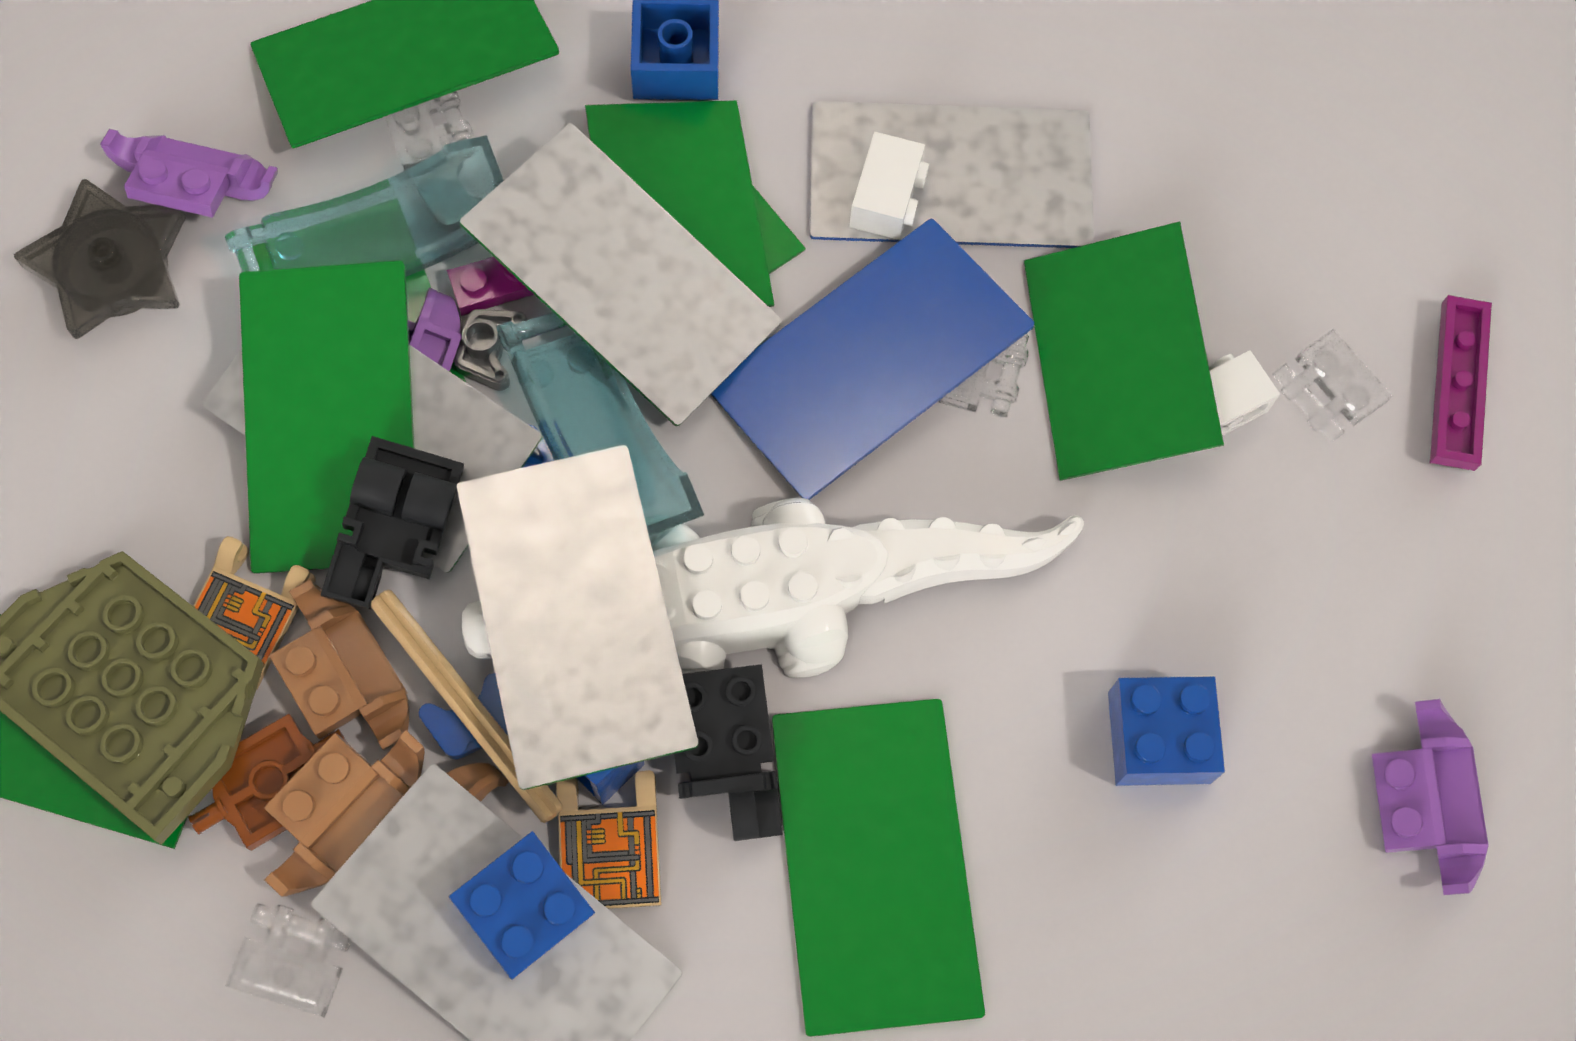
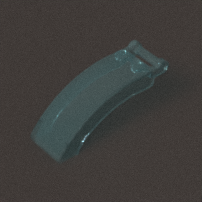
M485 135L446 144L442 150L421 163L366 188L323 202L266 215L261 219V224L233 230L226 234L225 240L229 251L235 252L242 272L261 271L252 247L265 243L274 270L401 260L405 263L406 276H409L442 262L478 243L460 226V219L504 180L488 137Z
M551 312L517 324L509 321L497 325L500 342L508 353L531 412L554 460L621 445L627 446L649 537L704 516L688 474L686 472L683 473L675 465L656 439L639 410L625 379L577 334L525 350L522 341L567 326L557 315Z

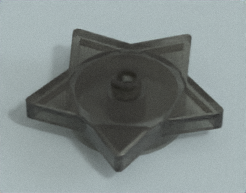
M84 179L79 184L63 225L14 254V258L22 268L58 289L66 328L74 339H79L110 317L127 315L141 308L175 309L180 306L168 270L167 256L187 215L184 211L160 205L126 207L89 180Z

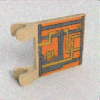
M227 536L219 546L214 567L193 606L264 663L256 689L258 690L272 662L269 655L278 650L299 608L289 591L309 579L315 583L316 578L308 569L294 565L287 574L281 595L240 578L234 574L245 562L249 554V548L240 540Z
M650 770L638 771L635 774L636 807L578 810L579 791L577 779L572 778L556 782L557 798L563 806L562 811L558 814L560 867L607 909L661 906L656 778L654 772Z

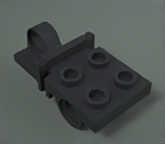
M372 436L366 455L359 465L350 495V505L346 517L344 516L342 521L343 528L353 531V535L338 534L337 545L325 578L321 596L370 610L371 601L377 594L383 567L430 579L434 567L433 560L422 556L424 552L437 555L457 491V484L460 482L464 469V463Z
M762 664L682 674L697 734L698 747L674 753L676 774L690 772L691 782L678 783L679 799L728 793L734 841L783 835L776 771L762 772L761 763L774 762Z

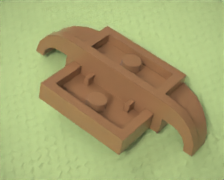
M309 579L290 590L289 593L308 621L307 623L311 631L270 654L269 657L319 740L362 714L376 736L382 750H385L395 744L405 730L408 731L410 712L407 698L408 692L359 611L348 603L321 596L322 589Z
M405 730L399 736L393 748L381 760H377L371 765L342 737L334 733L264 807L268 813L299 841L293 849L295 852L281 866L271 872L264 881L281 897L328 883L421 776L424 746Z

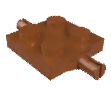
M287 714L240 741L232 767L212 788L215 802L188 816L194 830L200 835L203 831L225 819L236 828L245 847L250 851L286 831L287 829L268 813L264 807L334 733L313 744L303 736L294 718ZM337 729V731H335L334 733L338 734L345 740V737L343 736L340 729Z

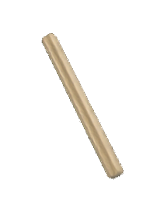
M385 590L371 601V607L538 819L543 823H547L556 817L563 809L559 799L547 785L527 790L520 789L508 735L393 591Z

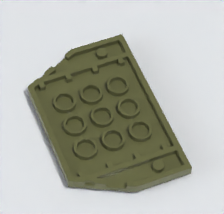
M121 551L101 560L99 564L92 568H82L67 575L68 580L42 592L34 589L21 595L0 616V711L153 840L162 845L232 767L264 663L129 555Z

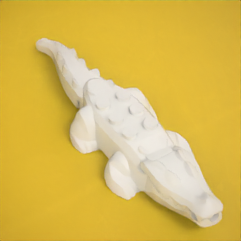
M790 498L772 502L754 510L751 527L726 531L700 538L696 532L683 523L674 521H657L646 526L682 674L724 669L726 654L770 648L775 650L778 663L784 670L785 676L802 678L816 676L829 671L842 660L848 639L846 613L854 610L858 604H874L882 600L885 604L907 594L945 583L1006 578L1034 571L1051 562L1073 544L1083 529L1084 521L1078 515H1074L1051 529L1039 532L1002 529L997 524L982 526L953 522L946 517L934 520H896L895 518H888L882 522L860 524L850 528L826 524L821 510L810 500ZM478 600L469 603L462 612L463 640L468 653L476 658H492L481 602Z

